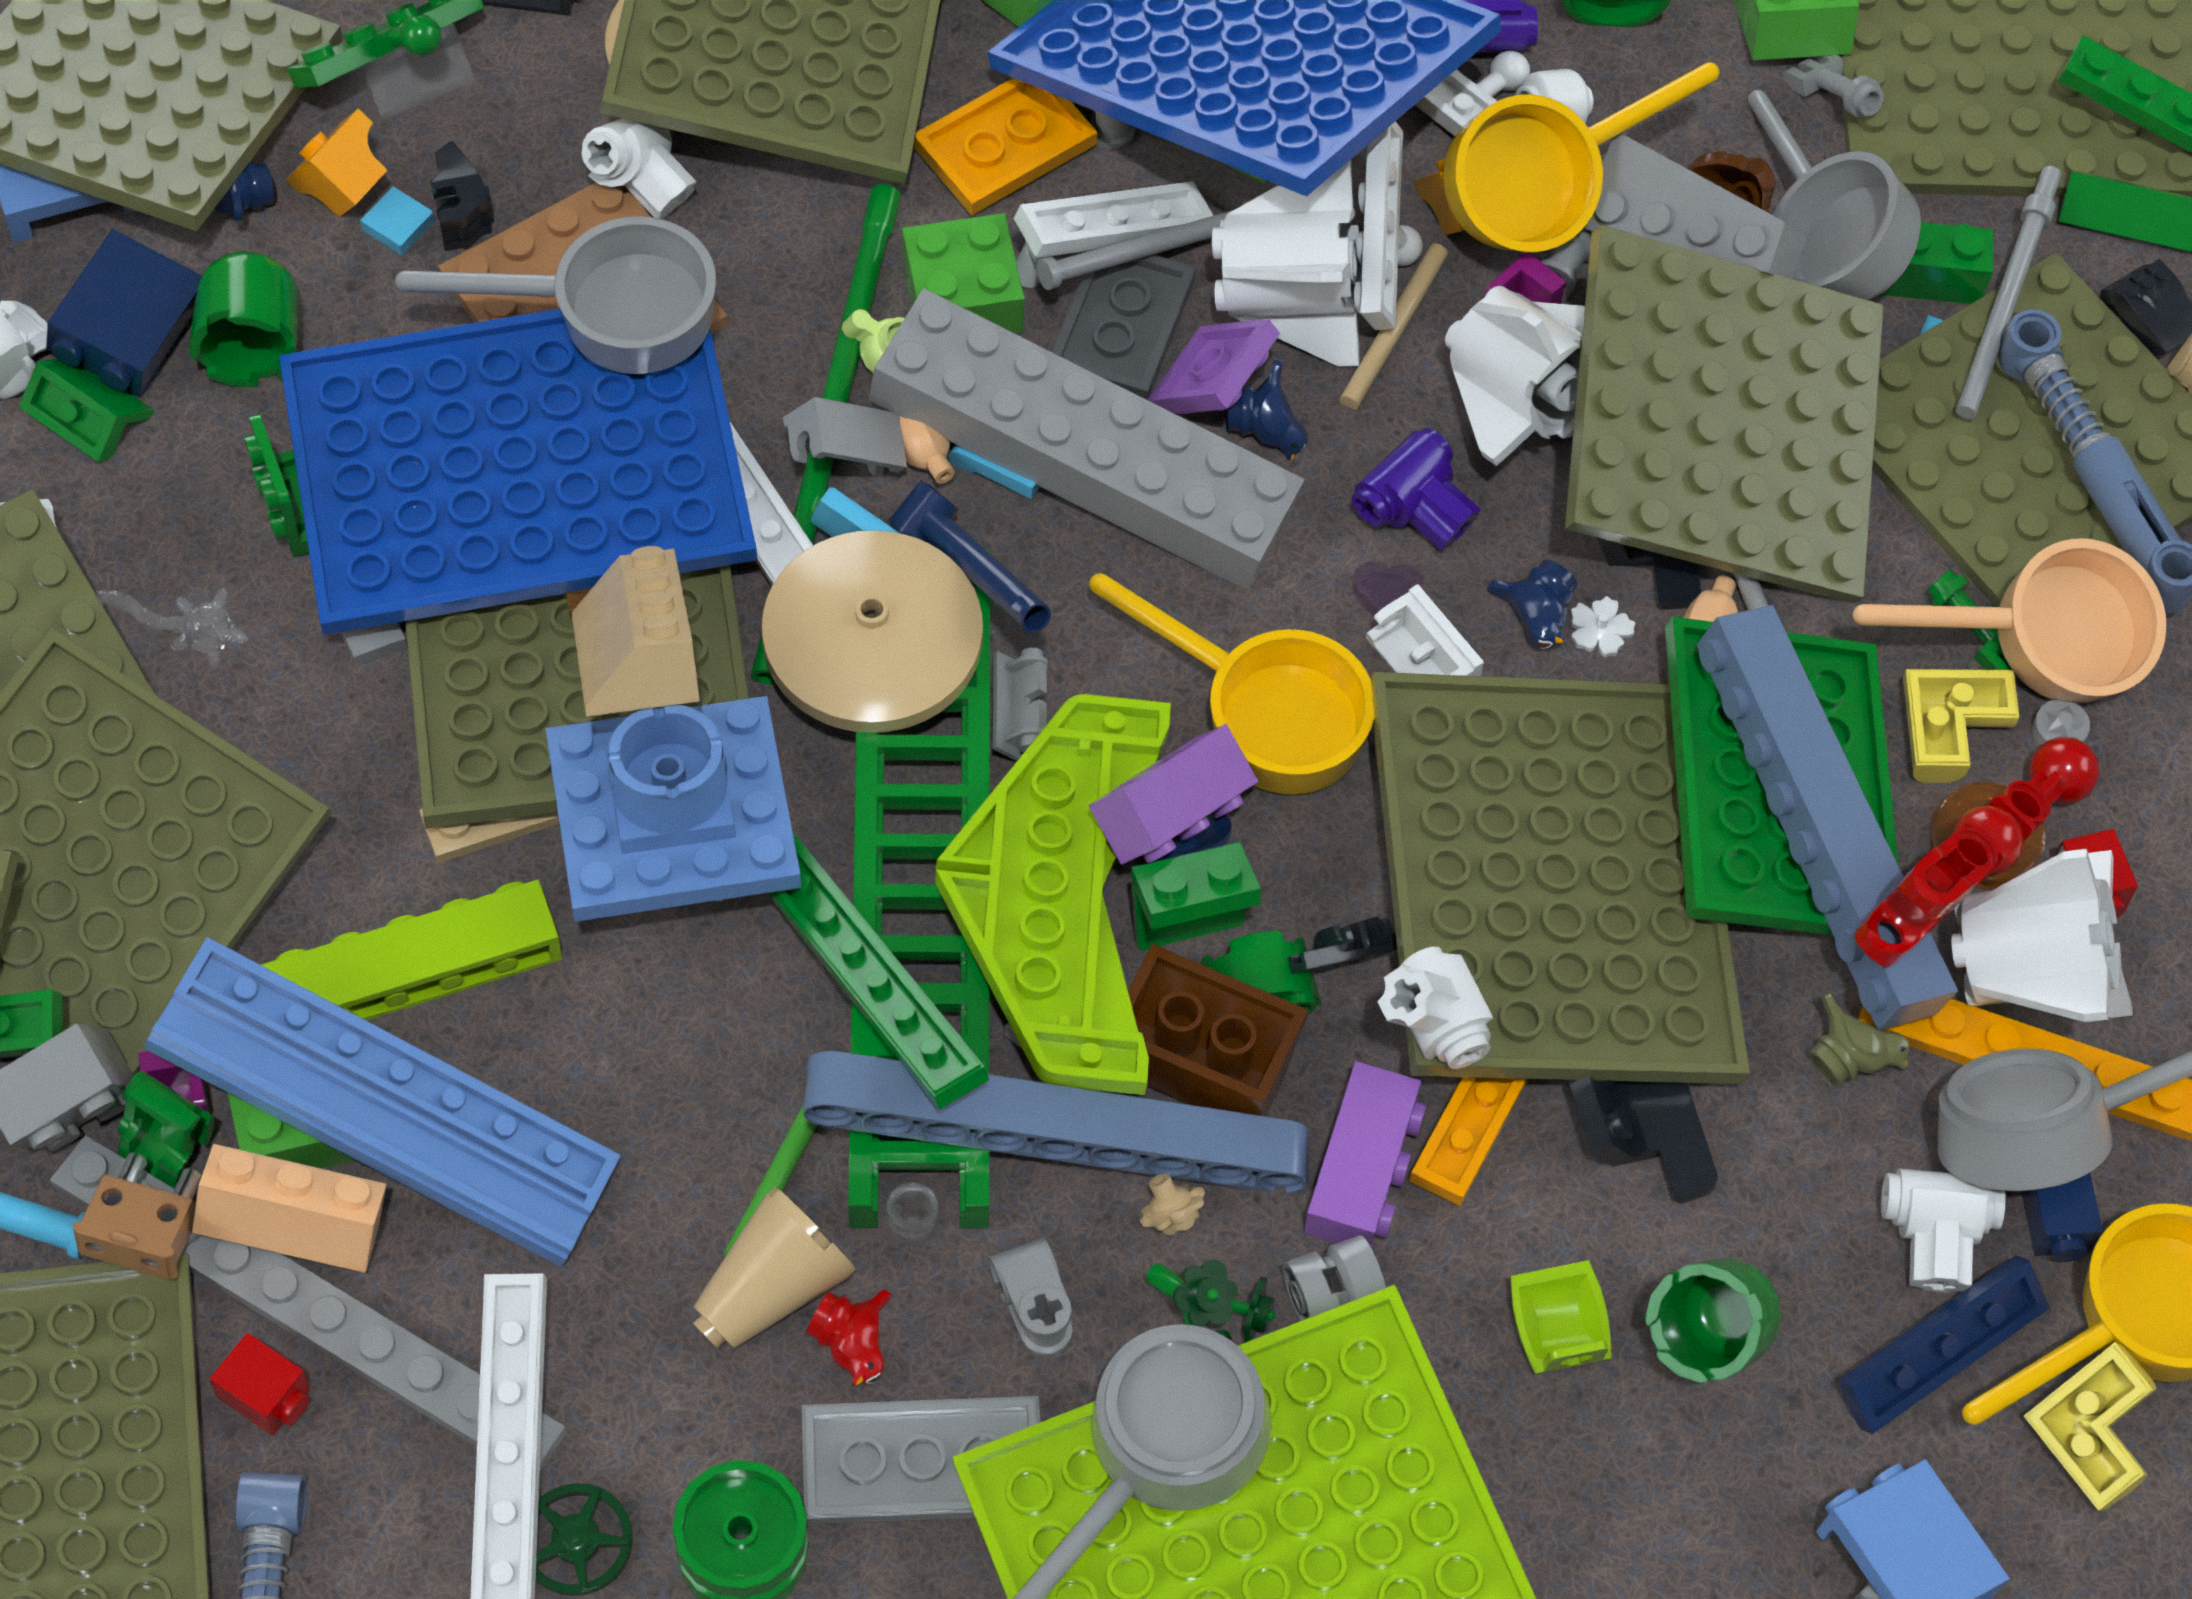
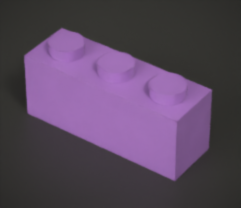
M1226 723L1188 741L1088 806L1121 865L1140 856H1143L1148 864L1176 848L1172 840L1175 836L1178 835L1180 840L1183 841L1210 826L1211 824L1206 817L1210 813L1213 814L1214 818H1218L1242 805L1244 801L1240 794L1259 781Z
M1355 1061L1308 1209L1304 1234L1334 1243L1362 1235L1367 1240L1371 1249L1375 1236L1387 1238L1396 1205L1386 1202L1391 1184L1399 1187L1403 1186L1412 1155L1402 1151L1406 1134L1418 1137L1427 1106L1426 1103L1417 1101L1421 1080Z

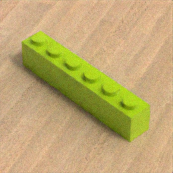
M539 879L528 883L511 882L498 888L495 893L472 900L467 898L452 900L443 905L440 910L417 917L413 915L400 916L391 920L385 927L362 934L359 932L345 933L333 939L329 944L307 951L304 949L289 950L279 955L276 960L261 965L367 1021L562 960L559 936Z

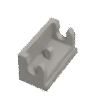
M814 397L783 417L784 427L788 428L791 455L796 462H807L805 442L808 438L810 439L809 446L814 458L822 459L827 456L865 463L873 476L882 477L884 475V467L889 468L891 472L897 473L907 468L900 416L894 412Z

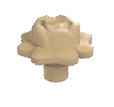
M1167 1173L1159 1174L1149 1181V1187L1154 1197L1150 1204L1141 1210L1143 1217L1140 1219L1142 1227H1155L1165 1235H1175L1178 1231H1187L1194 1226L1195 1220L1199 1218L1198 1209L1204 1205V1189L1202 1187L1191 1188L1188 1184L1175 1186L1170 1175Z

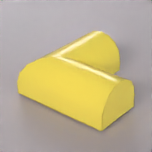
M1906 669L1904 672L1903 684L1913 777L1919 782L1951 783L1963 778L1967 774L1971 765L1966 727L2014 728L2017 725L2019 709L2014 670Z
M2116 1342L2024 1415L2025 1419L2098 1511L2112 1506L2136 1489L2148 1477L2146 1471L2110 1426L2157 1388L2141 1364L2121 1344Z

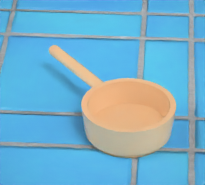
M2084 538L2063 540L2037 553L2008 586L2001 600L2000 607L1861 604L1855 607L1852 614L1853 620L1861 626L1998 629L2003 654L2012 670H2014V673L2022 682L2046 698L2074 702L2076 704L2093 702L2126 691L2141 682L2159 660L2166 638L2165 608L2158 588L2148 572L2139 562L2123 550L2103 541Z

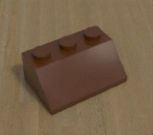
M1152 944L1128 989L1138 1032L1143 1034L1149 1057L1147 1086L1193 1106L1266 1117L1281 1087L1309 1010Z

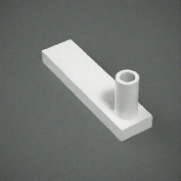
M1194 181L1020 204L1014 220L1026 240L1016 259L1021 286L1034 288L1040 283L1037 275V263L1041 259L1053 257L1054 255L1095 250L1213 216Z

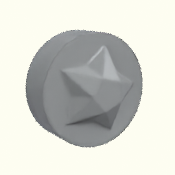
M2058 699L2048 701L2042 705L2032 724L2033 737L2039 746L2047 740L2059 736L2075 737L2085 742L2090 731V721L2086 712L2074 702Z

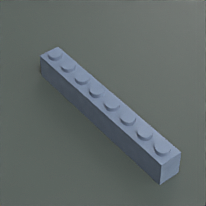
M1770 605L1717 617L1697 643L1701 664L1710 673L1721 696L1723 710L1726 716L1733 721L1744 745L1745 757L1748 763L1755 768L1766 791L1768 806L1772 813L1778 817L1789 840L1791 855L1800 864L1812 889L1815 906L1824 914L1835 938L1837 952L1840 958L1847 963L1857 984L1859 998L1863 1007L1870 1012L1878 1031L1935 1016L1958 992V989L1931 933L1896 965L1891 967H1883L1873 961L1860 948L1854 938V933L1859 925L1897 888L1904 877L1774 606ZM1882 922L1878 926V933L1882 940L1890 944H1899L1901 942L1899 932L1891 924Z

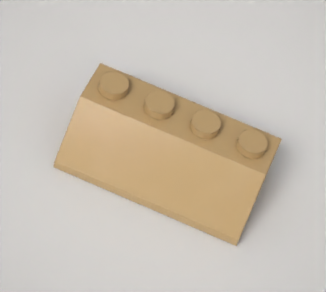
M646 546L634 550L631 554L619 556L572 611L586 717L699 702L693 642L675 550H663L657 546Z

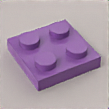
M1269 318L1200 326L1147 400L1174 414L1228 409L1241 397V388L1253 371L1265 363L1269 356L1268 350L1278 338L1280 332Z

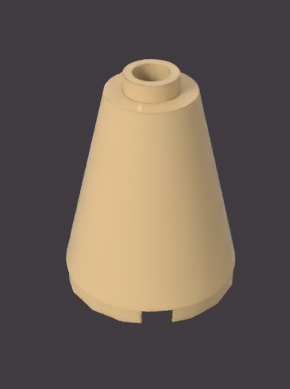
M774 1187L764 1196L693 1307L701 1316L693 1324L717 1349L725 1341L735 1349L848 1279L856 1268L834 1243L831 1244L819 1231L816 1224L782 1191Z

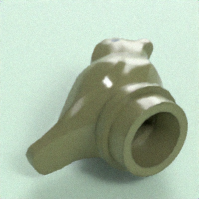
M1830 992L1821 997V1002L1829 1019V1034L1820 1036L1816 1040L1817 1044L1808 1051V1055L1812 1063L1832 1085L1837 1087L1845 1080L1852 1081L1858 1072L1872 1074L1880 1072L1886 1066H1897L1902 1070L1908 1068L1909 1044L1902 1034L1894 1031H1878L1876 1027L1846 1014L1839 1007Z

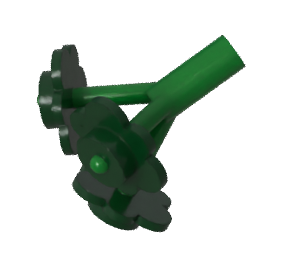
M1208 1260L1201 1267L1190 1265L1184 1269L1182 1278L1161 1263L1154 1264L1147 1272L1146 1281L1173 1300L1176 1308L1182 1311L1186 1325L1202 1327L1208 1322L1214 1325H1223L1230 1320L1232 1312L1247 1316L1244 1328V1343L1253 1340L1257 1330L1266 1332L1270 1321L1276 1317L1273 1310L1275 1298L1266 1296L1268 1278L1260 1277L1251 1303L1235 1300L1234 1298L1238 1293L1237 1285L1234 1281L1227 1280V1268L1218 1260ZM1215 1331L1225 1336L1229 1340H1232L1231 1335L1228 1331Z

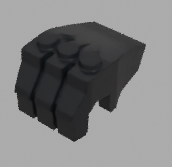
M450 141L434 152L439 175L435 179H431L430 183L434 200L443 199L444 201L436 210L440 222L445 251L462 248L466 250L472 247L483 235L492 233L491 223L494 222L489 187L483 183L481 176L464 153L453 141Z
M2160 259L2151 264L2140 266L2100 290V299L2108 308L2112 305L2115 307L2123 320L2122 323L2155 357L2166 354L2186 342L2192 334V304L2177 276Z

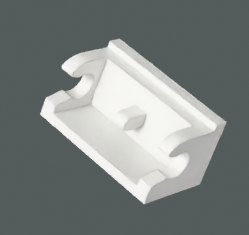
M1418 584L1410 588L1408 593L1382 608L1374 616V619L1379 624L1367 632L1366 639L1395 673L1481 676L1484 661Z

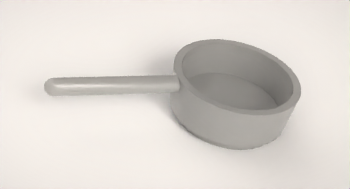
M1761 90L1752 91L1748 96V104L1796 180L1782 197L1773 213V216L1786 222L1807 237L1794 279L1865 300H1871L1882 294L1902 275L1917 248L1921 215L1915 198L1887 162L1869 152L1853 151L1838 154L1812 167L1766 93Z
M636 216L610 220L583 233L563 254L556 270V275L401 271L396 275L395 285L400 291L556 296L568 333L575 346L584 356L597 365L612 371L645 374L661 371L682 362L693 354L705 340L713 318L716 272L708 250L688 230L663 219Z
M2031 1048L2010 1049L1978 1057L1960 1067L1945 1083L1940 1092L1937 1145L1939 1160L1957 1178L1989 1189L2007 1191L2037 1190L2076 1180L2097 1168L2107 1158L2112 1149L2113 1135L2107 1111L2192 1076V1051L2103 1089L2097 1076L2073 1057L2059 1052Z
M1168 1325L1151 1329L1138 1335L1126 1343L1114 1355L1100 1380L1091 1419L1092 1438L1097 1456L1113 1482L1013 1599H1045L1131 1497L1145 1504L1166 1510H1195L1212 1506L1229 1498L1244 1487L1259 1469L1268 1449L1271 1435V1413L1266 1393L1254 1365L1235 1343L1225 1336L1203 1327Z

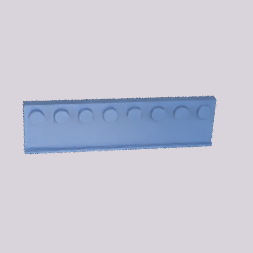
M206 937L164 1012L152 1028L144 1046L145 1049L558 1266H563L621 1156L209 937Z

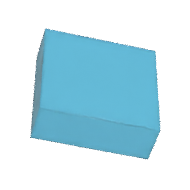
M394 186L360 220L362 231L401 256L435 222L432 210Z

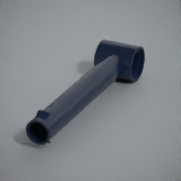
M921 479L887 521L901 534L927 542L945 553L962 569L970 581L1026 632L1037 633L1044 629L1050 621V608L956 524L952 518L959 509Z

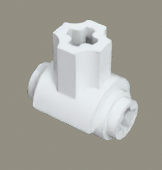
M621 118L594 128L587 133L583 141V162L591 171L588 176L600 185L608 187L624 185L654 218L663 219L691 195L695 190L693 187L697 183L671 155L672 138L670 130L667 128Z
M1440 947L1425 948L1409 956L1400 967L1384 977L1385 991L1377 1002L1386 1020L1409 1027L1426 1059L1431 1060L1437 1056L1441 1062H1447L1451 1069H1459L1479 1061L1491 1050L1489 1043L1491 1033L1486 1023L1493 1019V1016L1461 954L1443 953Z
M1901 1168L1897 1170L1896 1174L1886 1173L1881 1194V1215L1883 1219L1892 1220L1894 1226H1899L1901 1238L1911 1239L1909 1286L1921 1288L1923 1291L1944 1293L1965 1291L1972 1286L1973 1245L1980 1244L1983 1234H1989L1990 1229L1999 1230L2001 1228L2005 1213V1190L1973 1185L1957 1178L1951 1173Z

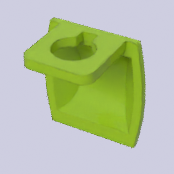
M1589 1260L1512 1275L1510 1277L1515 1323L1534 1374L1605 1361L1612 1358L1611 1335L1606 1304Z

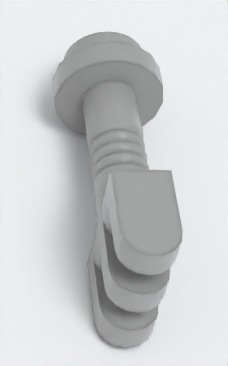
M1838 55L1816 56L1814 60L1807 58L1798 64V69L1791 67L1782 73V79L1788 86L1804 97L1821 88L1843 98L1845 110L1855 117L1863 118L1876 114L1884 101V93L1880 84L1875 79L1862 75L1851 80L1842 76L1843 60Z

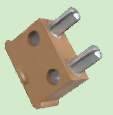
M129 1153L117 1178L106 1174L103 1175L82 1220L73 1224L78 1252L86 1257L163 1279H175L178 1276L177 1263L192 1233L195 1215L193 1197L198 1189L202 1175L195 1169L193 1172H191V1168L184 1169L173 1193L137 1184L147 1164V1160L141 1154H138L136 1157V1153Z

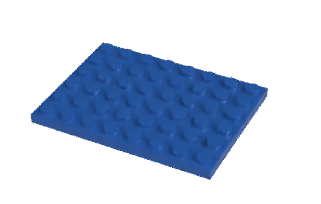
M1053 0L988 51L990 68L1307 197L1501 32L1500 14L1463 0Z
M560 309L279 355L318 613L323 635L592 589L619 556L631 554L634 550L646 546H657L663 550L674 549L679 574L758 560L711 330H709L705 340L698 349L688 358L670 368L645 374L616 372L589 360L573 343Z

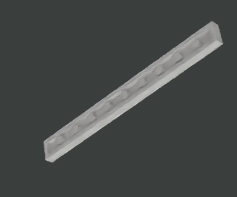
M85 1135L52 1176L50 1182L54 1189L88 1208L103 1175L106 1174L117 1178L126 1159ZM143 1171L137 1183L169 1193L174 1191V1188L146 1171ZM193 1201V1204H194V1210H195V1207H196V1202H195V1201ZM191 1233L182 1253H188L189 1266L193 1274L477 1447L480 1374L281 1253ZM542 1413L540 1471L567 1434L564 1425Z

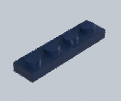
M2015 1255L1838 1380L1857 1425L1862 1430L1874 1434L2047 1311L2050 1307L2030 1260Z

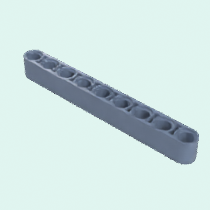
M838 1051L818 1052L808 1058L803 1116L814 1124L1156 1176L1167 1173L1171 1178L1257 1191L1274 1192V1187H1286L1287 1193H1295L1305 1189L1308 1184L1309 1129L1299 1122L988 1074L989 1081L939 1110L898 1060Z

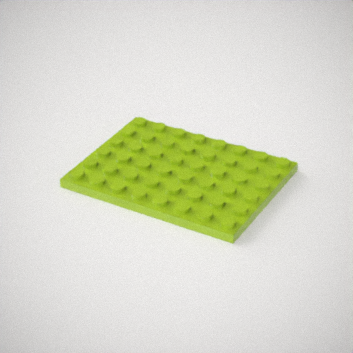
M1395 1285L1238 1345L1248 1356L1259 1375L1271 1413V1435L1268 1449L1259 1469L1244 1487L1229 1498L1212 1506L1195 1510H1166L1145 1504L1131 1497L1045 1598L1536 1599ZM1094 1402L952 1457L956 1473L1006 1599H1013L1113 1482L1103 1468L1093 1444L1091 1419Z

